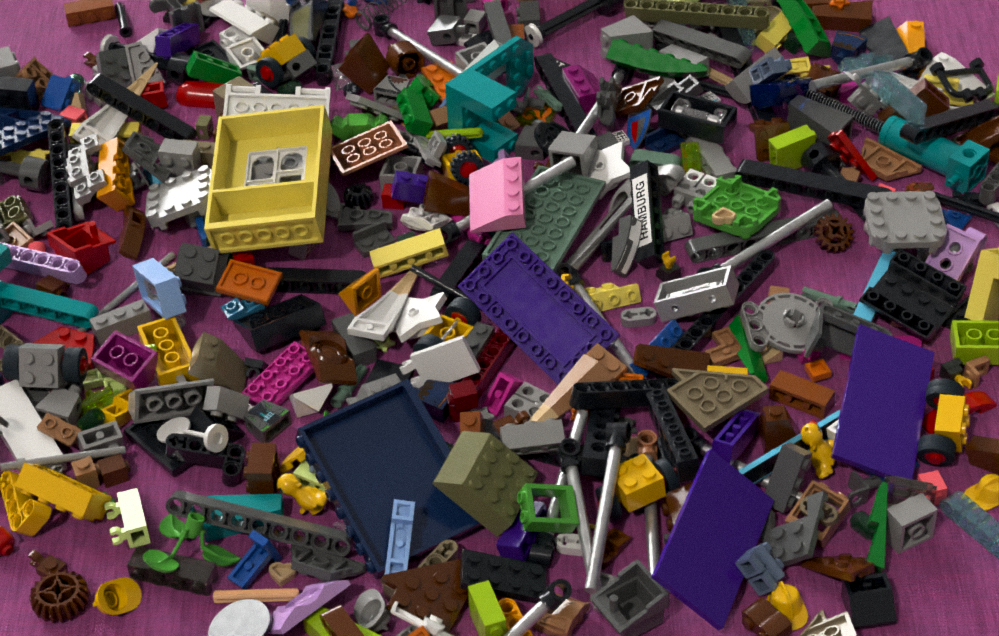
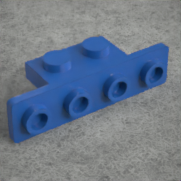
M673 319L648 345L671 348L684 334V331L677 321ZM633 361L630 363V367L635 374L644 375L643 379L650 373V370L634 365Z

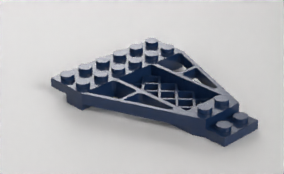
M0 107V156L47 137V125L50 120L61 119L65 129L71 126V120L64 118L62 115L51 114L49 111L42 112Z

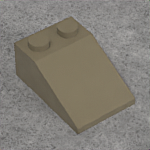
M203 332L194 345L188 374L202 380L213 378L214 385L241 393L244 390L246 370L248 368L244 366V361L222 339Z

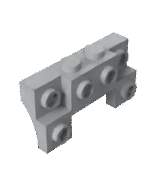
M97 133L81 139V146L69 150V158H66V171L69 175L67 181L69 186L74 188L75 200L80 206L90 202L92 196L99 189L107 185L104 176L106 175L103 169L95 171L94 161L90 157L101 149L98 141L100 138Z

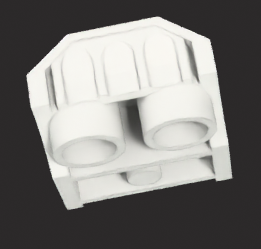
M420 204L419 208L411 207L408 214H402L400 222L410 229L428 232L444 226L453 219L443 213L424 211L423 204Z

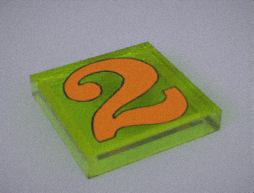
M544 103L542 111L527 107L523 115L518 113L516 120L522 127L525 125L530 126L534 120L550 123L556 112Z

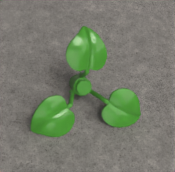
M196 512L188 514L186 523L180 521L172 514H168L161 521L159 531L163 535L173 539L179 538L178 543L169 556L160 550L154 549L146 551L143 555V561L154 570L163 573L174 572L177 570L179 563L173 558L183 540L194 539L200 535L201 550L204 551L202 557L209 563L216 566H229L239 562L241 558L217 545L207 544L205 546V530L202 529L205 517Z

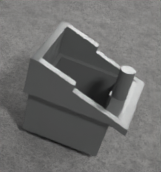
M182 242V246H179L174 275L180 278L182 287H180L181 294L220 297L221 293L216 292L215 288L226 269L229 254H222L219 249Z
M639 559L620 571L616 578L589 597L593 605L621 636H639L663 623L664 609L669 607V593L663 586L651 578L652 574Z

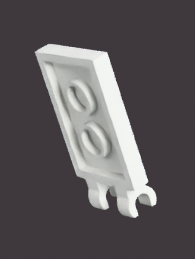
M464 335L411 353V360L402 362L403 366L399 367L403 375L414 369L417 370L419 376L410 379L411 384L416 388L422 387L426 380L452 382L478 373L481 369Z

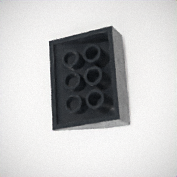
M302 294L233 321L234 326L250 348L259 353L268 351L269 347L274 345H283L291 338H301L299 335L300 330L318 331L321 329V326L327 324L321 304Z

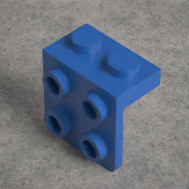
M51 75L42 97L41 105L62 112L68 105H71L74 93L79 92L82 83L73 77L67 76L64 78Z

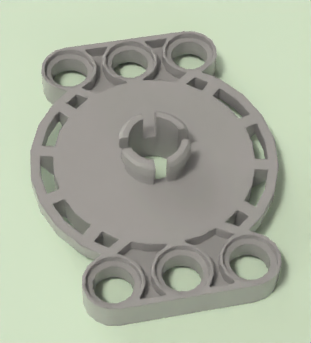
M784 292L765 298L759 306L751 301L744 302L740 310V317L750 348L753 351L762 352L769 343L778 350L802 354L805 349L806 338L819 309L818 305L826 303L833 306V303L824 297L818 298L815 303L802 295ZM744 309H752L754 313L749 314ZM749 324H756L759 328L752 329ZM759 339L764 344L758 345L754 342V340Z

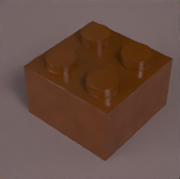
M251 443L250 451L246 453L248 465L244 466L243 471L244 479H247L246 492L250 494H277L280 463L276 443Z

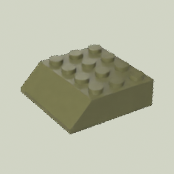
M462 431L432 484L498 537L513 524L520 510V504L517 502L518 492L525 483H533L538 472L491 433Z

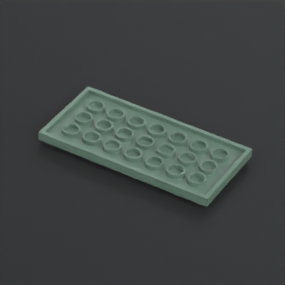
M538 165L530 179L546 171L549 167ZM564 172L525 195L526 228L497 231L483 252L482 260L513 232L555 272L556 267L562 262L604 191L606 181Z

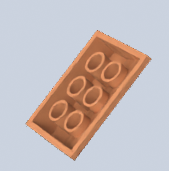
M390 120L332 146L330 157L338 173L345 176L408 148V145Z

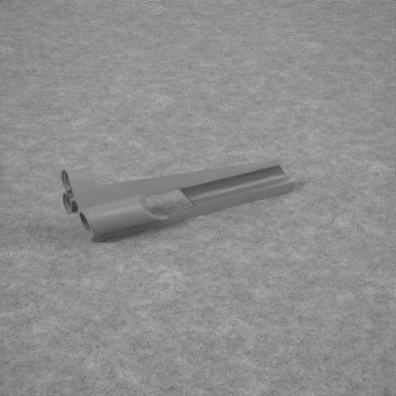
M662 165L658 167L660 196H667L683 179L685 171L681 166ZM629 178L614 194L608 214L565 263L570 264L579 271L600 247V242L605 241L618 225L619 219L632 207L630 195L631 182ZM628 196L627 200L620 206V208L613 214V216L606 222V224L601 229H599L602 226V224L609 218V216L616 210V208L623 202V200Z

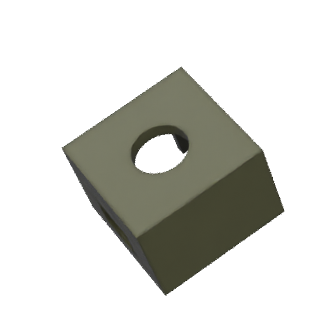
M211 115L199 116L195 125L198 139H210L214 130Z

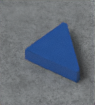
M942 209L945 224L947 225L948 223L961 230L973 217L971 214L966 215L958 211Z

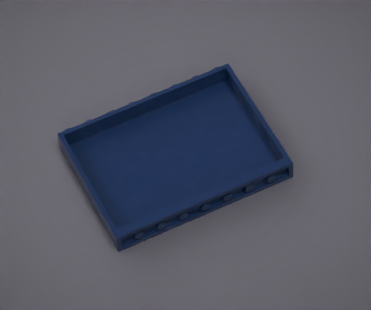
M409 378L298 428L295 437L298 447L304 449L307 463L309 466L314 467L317 481L325 487L327 499L335 505L337 517L345 523V531L348 537L353 538L355 541V549L358 555L363 556L368 573L370 575L373 574L375 579L385 575L394 499L415 502L408 564L431 553L444 540L456 541L484 527L432 484L449 455L450 449Z

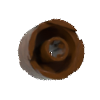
M399 41L388 46L385 59L389 68L397 76L404 74L408 79L416 76L415 73L418 70L421 71V67L424 65V57L411 42Z
M814 63L810 67L804 85L809 87V82L812 80L840 74L841 72L832 69L827 71L828 67ZM840 85L818 91L836 97Z

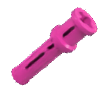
M449 214V217L455 223L465 218V216ZM470 227L464 230L471 240L486 245L491 241V235L488 232L471 233Z

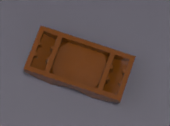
M999 116L951 140L959 145H963L969 139L989 149L992 145L999 143Z
M300 330L299 335L319 383L356 385L357 375L354 360L348 356L345 339L336 332Z

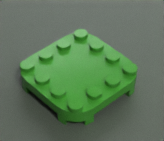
M735 175V178L723 179L722 176L717 178L714 188L702 198L695 197L693 200L694 221L740 236L742 239H749L752 234L758 232L781 210V197L778 194V189L772 187L766 191L743 183L742 176ZM725 207L736 213V219L732 224L716 225L712 222V214Z

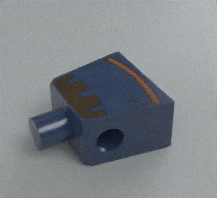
M837 30L832 44L831 58L838 65L844 62L854 64L866 52L868 38Z
M426 380L421 389L416 387L414 389L431 418L444 423L449 415L446 394L449 393V385L454 383Z

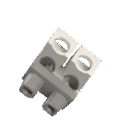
M689 169L678 186L674 188L672 207L679 209L685 206L688 213L693 214L694 198H702L714 188L717 178L707 174L704 177V173ZM709 181H712L714 183L713 185L708 186Z

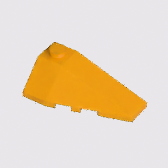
M906 21L896 28L909 53L916 52L919 48L925 47L923 21ZM925 68L919 71L920 74L916 78H920L922 76Z

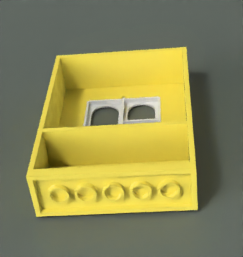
M325 105L219 117L204 226L212 248L219 249L220 253L324 242L332 127ZM299 154L303 157L301 168L281 170L282 160L286 156ZM270 157L274 160L273 176L271 178L251 180L252 166L257 159ZM301 175L300 181L279 183L281 177Z

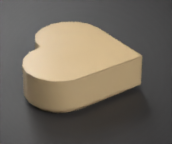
M725 207L712 214V222L716 225L732 224L736 219V213Z
M275 562L269 566L270 577L280 587L297 576V571L291 569V563Z

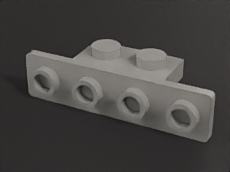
M849 71L845 73L859 86L847 99L859 111L871 117L880 107L885 109L889 106L883 99L878 100L880 96L874 90L870 92L872 88L865 82L861 84L862 79L856 73L853 75Z
M434 130L429 142L415 136L413 140L425 163L431 167H441L442 164L439 158L447 149V143L442 134Z

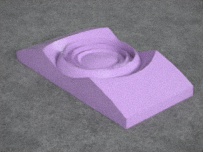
M349 580L322 581L305 586L303 592L289 601L287 605L278 606L272 613V629L268 634L286 633L350 586Z

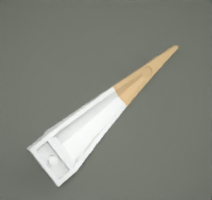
M158 62L154 63L127 89L140 96L154 73ZM107 104L82 122L73 133L72 138L81 143V139L97 133L100 138L98 139L99 145L117 137L128 116Z
M409 271L384 296L362 313L355 316L347 328L348 335L385 341L388 334L392 333L418 275Z

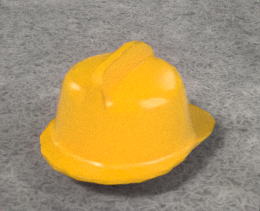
M986 474L980 479L979 483L966 489L963 494L965 505L975 511H987L998 506L999 475Z
M127 577L107 581L99 587L95 595V602L92 605L106 615L126 613L134 610L140 604L142 598L141 589L133 579Z
M780 581L776 589L767 596L766 600L792 623V630H798L807 623V609L799 591L794 586Z

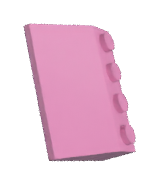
M521 157L504 158L469 174L471 233L526 228L524 170Z

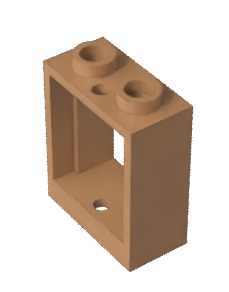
M812 480L785 519V523L801 518L803 513L800 509V502L803 498L821 491L828 494L827 501L840 509L838 510L839 521L836 525L827 527L824 532L818 530L819 534L816 545L824 549L851 509L850 502L843 493H835L825 483H817Z

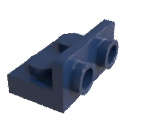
M659 128L645 135V149L670 154L685 147L686 143L675 131L665 128Z

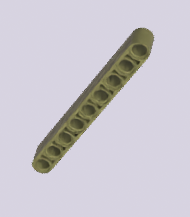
M625 0L623 3L625 17L628 18L634 15L640 21L658 22L660 19H664L678 24L760 30L767 29L770 26L769 10L766 7L672 0Z

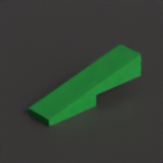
M737 315L728 325L742 347L737 354L745 367L748 368L749 373L756 375L765 383L768 377L761 353L750 348L741 317Z
M882 482L877 490L867 527L875 529L866 561L874 563V573L877 574L882 573L885 569L888 483Z

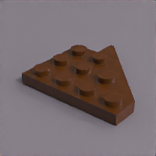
M461 559L383 575L380 582L395 590L386 608L391 611L394 602L397 601L399 602L397 605L399 608L422 620L425 616L430 618L431 614L443 620L442 624L445 625L444 631L449 633L468 597V590L460 588Z

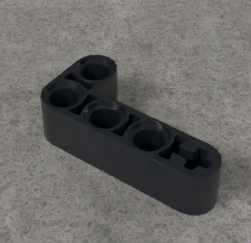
M172 433L167 436L166 456L169 459L222 468V482L225 486L235 487L240 483L245 460V449L242 445L227 442L222 451L217 452L218 454H213L214 452L207 450L201 437Z

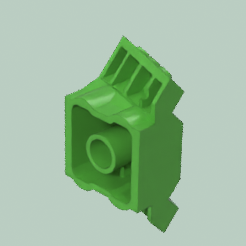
M371 113L348 114L344 118L336 115L330 121L332 134L339 137L343 142L388 122V117L383 113L376 117Z

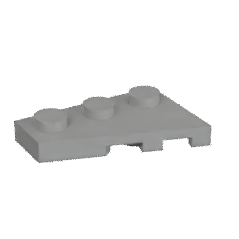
M141 41L125 45L132 83L154 64ZM156 67L148 83L163 80L164 85H167Z

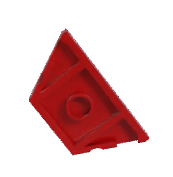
M843 130L831 132L826 137L830 142V147L839 153L843 163H848L850 166L858 169L870 181L877 177Z
M60 326L33 342L38 344L65 345V349L67 347L85 348L88 356V369L92 370L93 368L91 358L94 355V334Z

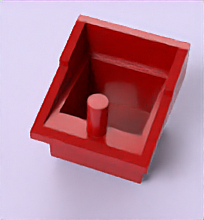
M95 221L84 222L69 228L61 227L47 233L49 245L54 249L55 254L78 260L87 275L110 261L108 246L116 243L115 239L96 227Z

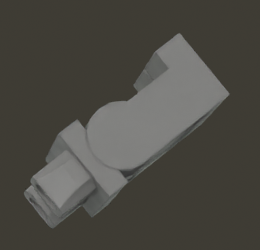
M524 381L504 405V417L511 415L512 418H515L520 411L526 410L529 414V418H527L529 421L550 394Z

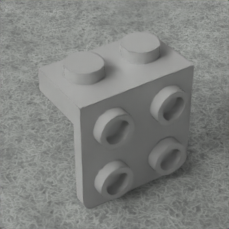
M668 208L666 212L662 213L664 242L693 235L689 213L677 210L676 208Z

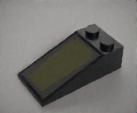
M295 0L291 4L289 12V36L295 33L297 37H305L311 43L315 42L329 3L326 0Z

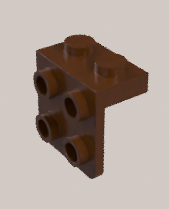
M782 117L771 118V121L759 119L749 124V131L754 133L756 159L758 161L770 160L768 139L789 131V122L782 119Z

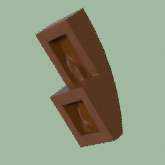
M612 528L607 532L602 569H606L621 554L630 542V536L616 528Z

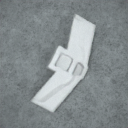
M394 602L390 611L391 614L418 628L423 625L427 632L433 636H454L444 631L445 625L442 624L443 620L431 614L430 618L425 616L422 620L397 606L399 602Z

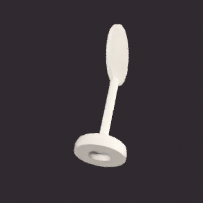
M177 417L167 421L159 428L156 435L162 443H166L167 436L172 433L201 437L207 450L214 453L222 451L228 442V431L224 425L212 424L206 429L205 433L190 430L191 423L185 417Z

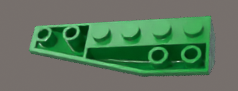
M776 0L780 4L783 14L787 17L789 25L793 28L796 38L800 41L803 51L808 55L829 58L831 56L830 41L817 17L804 0Z
M613 39L606 55L609 63L656 76L687 77L691 75L693 77H704L710 75L707 66L702 63H697L696 65L686 58H681L680 60L672 54L666 53L664 55L653 48L648 50L644 49L640 44H628V41L624 39Z

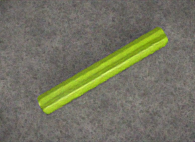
M481 127L436 130L442 134L445 140H447V136L449 138L452 137L451 134L457 136V133L461 136L464 135L468 139L481 138L484 134V130ZM434 130L427 133L426 138L430 140Z

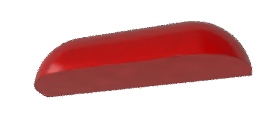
M185 81L177 89L176 100L180 105L187 107L215 109L212 91L224 85V83Z

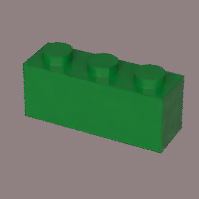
M193 51L185 67L191 78L211 83L225 84L242 75L238 65L197 51Z
M404 87L401 93L397 95L396 102L406 130L409 133L426 137L433 122L423 94L420 91Z

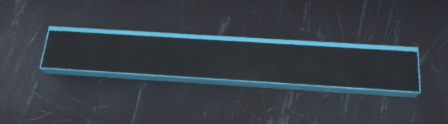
M840 410L817 423L822 430L825 441L828 440L826 428L839 419ZM800 433L738 471L755 484L772 474L782 445L791 442L808 451L810 446L802 441Z

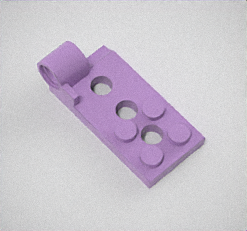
M947 223L945 244L937 248L936 252L930 253L925 263L960 281L971 260H974L977 254L985 247L988 235L971 227L963 231ZM953 245L961 246L960 250L956 253L950 251ZM950 261L951 266L948 269L941 268L942 262Z

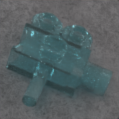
M874 52L862 53L857 57H845L841 64L838 65V71H853L893 61L894 56L888 54L874 55Z

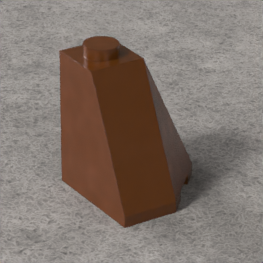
M784 405L763 406L759 417L758 431L765 455L800 434V431Z

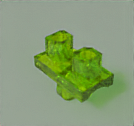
M699 142L680 143L682 167L685 175L689 169L702 172Z
M108 385L101 391L93 392L91 389L85 391L86 398L81 403L82 417L85 419L90 417L94 421L99 420V411L113 404V388Z

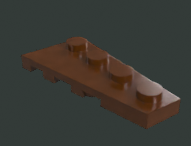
M638 344L635 346L633 364L665 377L675 378L672 375L673 368L707 371L711 353Z

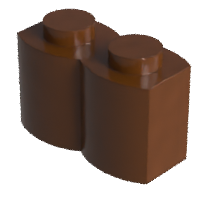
M760 597L741 611L743 626L748 631L751 630L756 633L757 636H789L792 633V623L789 619L776 610L763 597Z

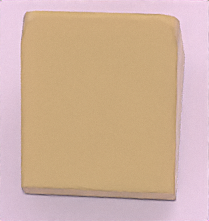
M75 92L71 106L84 109L87 112L83 93Z
M769 343L766 349L760 352L764 365L781 361L783 357V351L772 347Z

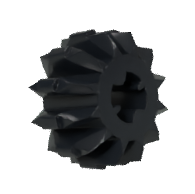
M365 183L350 184V187H345L343 192V200L346 207L353 208L355 205L366 210L367 207L371 206L374 199L371 187L366 186Z

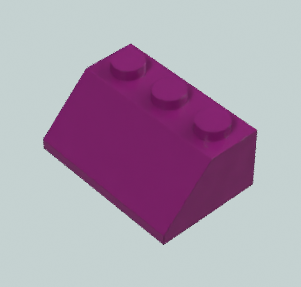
M580 65L562 68V73L583 111H590L597 101V92H600L597 78L593 73Z
M115 330L93 355L91 361L99 372L134 390L147 388L153 381L158 353Z

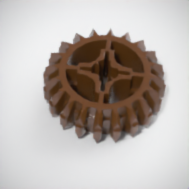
M57 569L56 573L51 574L48 572V576H41L40 581H35L29 598L32 610L38 618L42 617L45 622L50 619L52 623L56 620L62 623L63 619L68 618L71 621V616H78L79 611H84V607L88 604L89 589L87 582H85L81 574L77 575L75 571L69 573L67 569L59 572Z

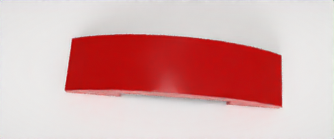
M983 391L964 394L966 404L969 405V414L975 411L982 414L997 407V403ZM937 409L932 410L923 418L922 428L928 434H935Z

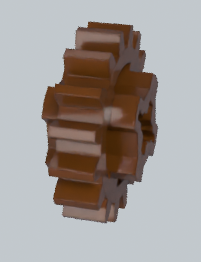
M831 213L830 217L825 214L823 219L820 218L817 221L818 224L814 226V229L817 231L813 233V236L818 237L815 243H821L820 249L826 247V252L832 249L833 253L836 254L838 249L840 252H843L845 248L851 245L850 242L854 240V237L851 235L855 231L850 230L852 223H846L847 217L843 220L841 219V214L835 217V214Z

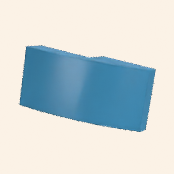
M237 297L221 306L228 320L239 319L265 308L263 304L245 299L239 301Z

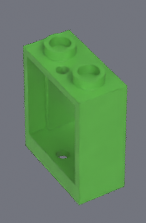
M525 483L518 492L517 502L521 508L520 522L523 523L524 531L572 533L579 525L573 485ZM533 496L558 497L561 518L536 517Z

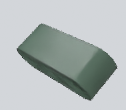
M636 149L633 151L628 164L629 167L648 160L657 167L662 165L681 166L682 159L675 154Z

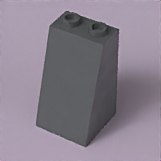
M799 94L789 102L787 118L789 131L807 124L816 133L817 139L815 143L825 142L829 145L830 142L826 137L831 132L843 130L851 141L854 116Z

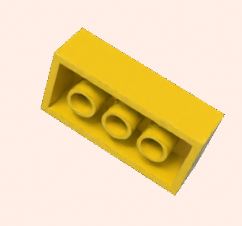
M175 316L137 326L140 343L143 345L155 344L157 346L158 359L154 375L159 386L176 384V376L181 374L184 375L187 382L200 380L188 374L192 353Z
M24 462L15 486L22 489L21 493L32 497L33 495L37 496L40 502L45 504L52 503L57 510L69 511L72 513L71 516L77 519H86L92 522L94 519L103 520L107 511L104 504L112 499L111 496L53 469Z

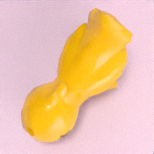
M811 420L802 427L801 439L806 445L810 446L809 451L812 452L811 460L813 467L816 468V476L818 478H825L833 473L831 465H834L835 459L831 458L834 441H825L821 428L815 420Z
M285 473L277 480L278 491L295 498L301 507L299 510L300 514L308 510L311 515H315L323 509L328 500L323 490L312 486H302V483L294 474Z

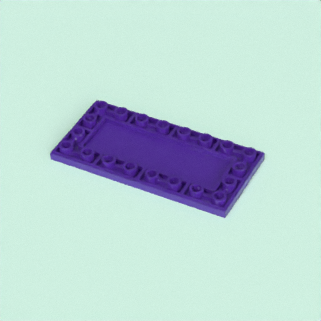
M513 232L458 285V288L557 385L583 354H586L597 343L607 350L620 337L619 333Z
M861 324L858 326L831 458L908 487L912 484L918 441L920 439L926 404V389L930 381L935 352Z
M712 449L708 450L651 578L719 631L724 627L744 577L735 563L748 549L757 545L774 500Z

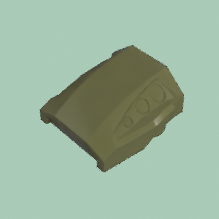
M11 195L6 200L0 201V219L5 228L13 221L21 226L27 219L33 220L30 208L20 195L17 197Z

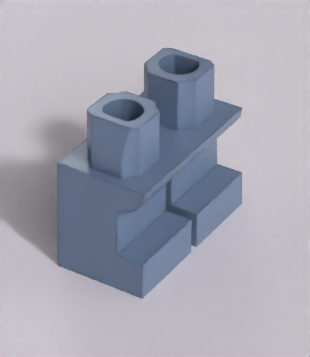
M783 55L776 60H773V57L765 58L749 69L753 85L757 86L773 82L791 70L792 64L790 59L784 60Z
M768 542L748 549L735 563L746 579L749 578L748 582L758 596L774 591L778 586L777 581L785 576L782 571L785 565L780 559H773L770 555L772 547Z

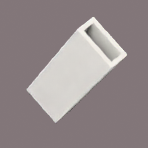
M13 380L0 386V416L9 423L8 428L0 424V430L3 432V434L0 433V436L14 460L62 455L54 439L37 430V426L42 419L22 387H19V382ZM66 462L43 465L59 473L68 469Z

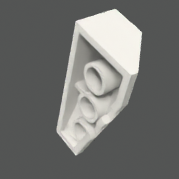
M941 52L929 62L919 81L924 79L925 74L932 75L929 68L937 62H941L945 70L962 69L965 67L955 58ZM973 74L951 77L959 79L958 91L966 88L970 90H975L978 87L986 88ZM995 93L989 94L985 100H991L995 97ZM977 97L974 98V102H980Z

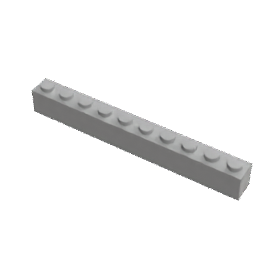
M649 75V79L658 77L656 75ZM661 76L664 79V83L654 96L672 83L675 78ZM678 132L686 141L685 144L705 174L716 178L722 176L723 179L735 178L734 174L737 168L733 167L730 158L723 152L722 146L710 140Z

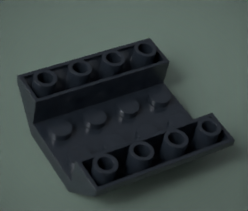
M900 248L890 260L888 270L873 288L869 286L859 299V302L927 341L934 338L953 313L967 286Z

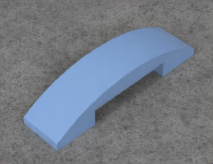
M394 499L385 575L405 571L408 568L415 502Z

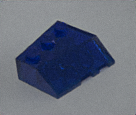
M792 77L749 85L751 106H759V109L769 108V106H780L785 102L789 104L798 94L805 96L812 77Z

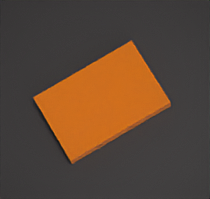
M230 259L215 289L218 293L268 306L283 275L282 272Z

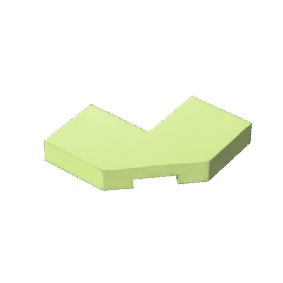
M97 368L88 370L83 382L85 390L104 385L108 398L126 391L125 385L99 372Z

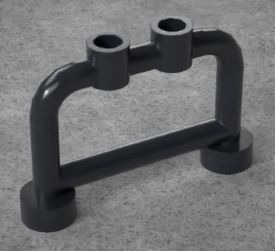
M981 58L972 60L969 63L970 68L945 70L941 62H937L929 68L931 74L939 78L948 94L955 98H963L966 103L971 102L975 97H977L978 101H983L993 91V84L983 69L984 63ZM978 74L986 88L978 87L975 90L966 88L962 91H956L946 77Z

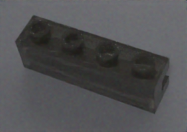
M142 546L136 547L127 563L131 579L153 583L157 586L162 585L175 590H184L196 595L209 596L212 591L211 582L216 583L219 578L216 563L175 554L173 558L179 563L176 571L163 573L154 570L143 561L144 553L153 549ZM162 551L166 553L168 556L171 554L169 552Z

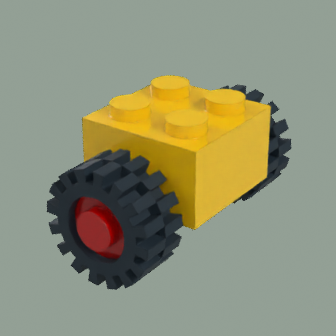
M458 133L457 136L451 134L452 137H446L447 149L441 155L443 175L455 181H460L462 184L466 183V185H469V174L483 168V160L476 149H472L473 146L468 138Z

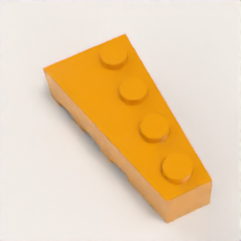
M118 137L100 145L98 170L103 169L106 175L104 176L107 185L97 191V198L117 212L124 209L126 205L132 206L135 204L132 179L129 176L131 172L129 156L121 151L125 143Z

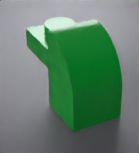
M418 74L407 87L422 92L428 110H432L441 98L432 89L434 84L423 74Z

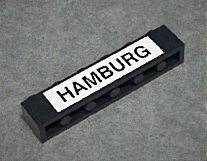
M646 160L630 167L629 180L631 182V210L633 216L643 222L635 260L644 268L649 269L663 263L662 254L665 253L658 167Z

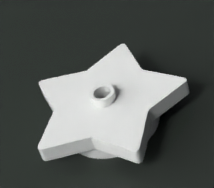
M622 141L603 150H597L587 177L606 181V187L599 200L603 198L607 191L614 189L622 180L630 176V167L623 162L625 146Z
M441 292L424 299L407 298L392 331L397 332L401 343L407 339L421 337L430 326L443 322L439 310L447 300L445 293Z

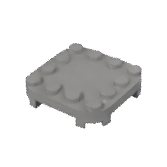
M203 165L192 172L187 171L175 178H168L165 184L154 183L150 185V191L146 196L145 215L152 229L154 227H160L161 230L168 229V221L199 211L201 216L206 214L212 172L208 165Z
M933 191L868 193L864 204L863 216L866 218L869 233L868 242L871 247L876 246L882 249L883 254H890L891 249L927 248L928 253H934L937 248L945 244L947 228L941 204Z

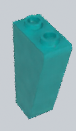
M282 494L207 496L284 516ZM214 510L218 516H223L221 511ZM235 515L237 520L244 521L240 515ZM256 520L259 526H264L262 521ZM204 523L202 527L205 530L204 536L206 541L243 533Z

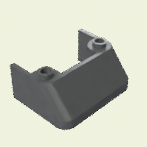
M823 303L815 315L806 338L804 357L808 358L812 350L822 351L825 345L852 356L856 332L860 324L890 336L893 335L888 329L830 304Z

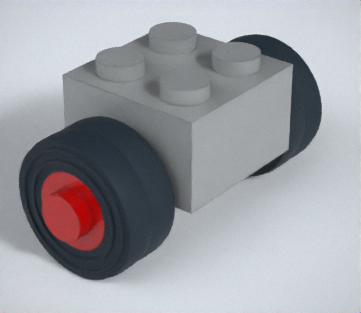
M9 344L5 347L2 357L4 377L8 380H19V387L59 388L65 384V381L82 383L86 378L88 370L87 351L82 347H67L65 349V345Z

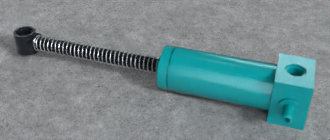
M787 74L783 77L782 94L785 97L794 98L799 94L854 116L853 122L861 123L859 125L867 126V128L870 127L872 128L870 130L874 129L876 133H879V144L946 176L945 186L964 194V192L973 190L986 178L990 149L968 139L963 145H959L941 137L915 145L899 135L902 126L909 121L892 115L885 123H882L884 121L874 119L873 116L869 117L870 115L867 116L862 111H857L856 108L854 110L853 107L846 106L845 103L835 101L834 98L821 95L823 93L810 90L809 87L804 86V83L800 82L798 75Z

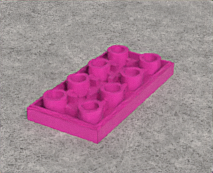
M294 341L241 394L250 396L249 401L254 405H257L261 400H267L280 406L314 372L305 347Z

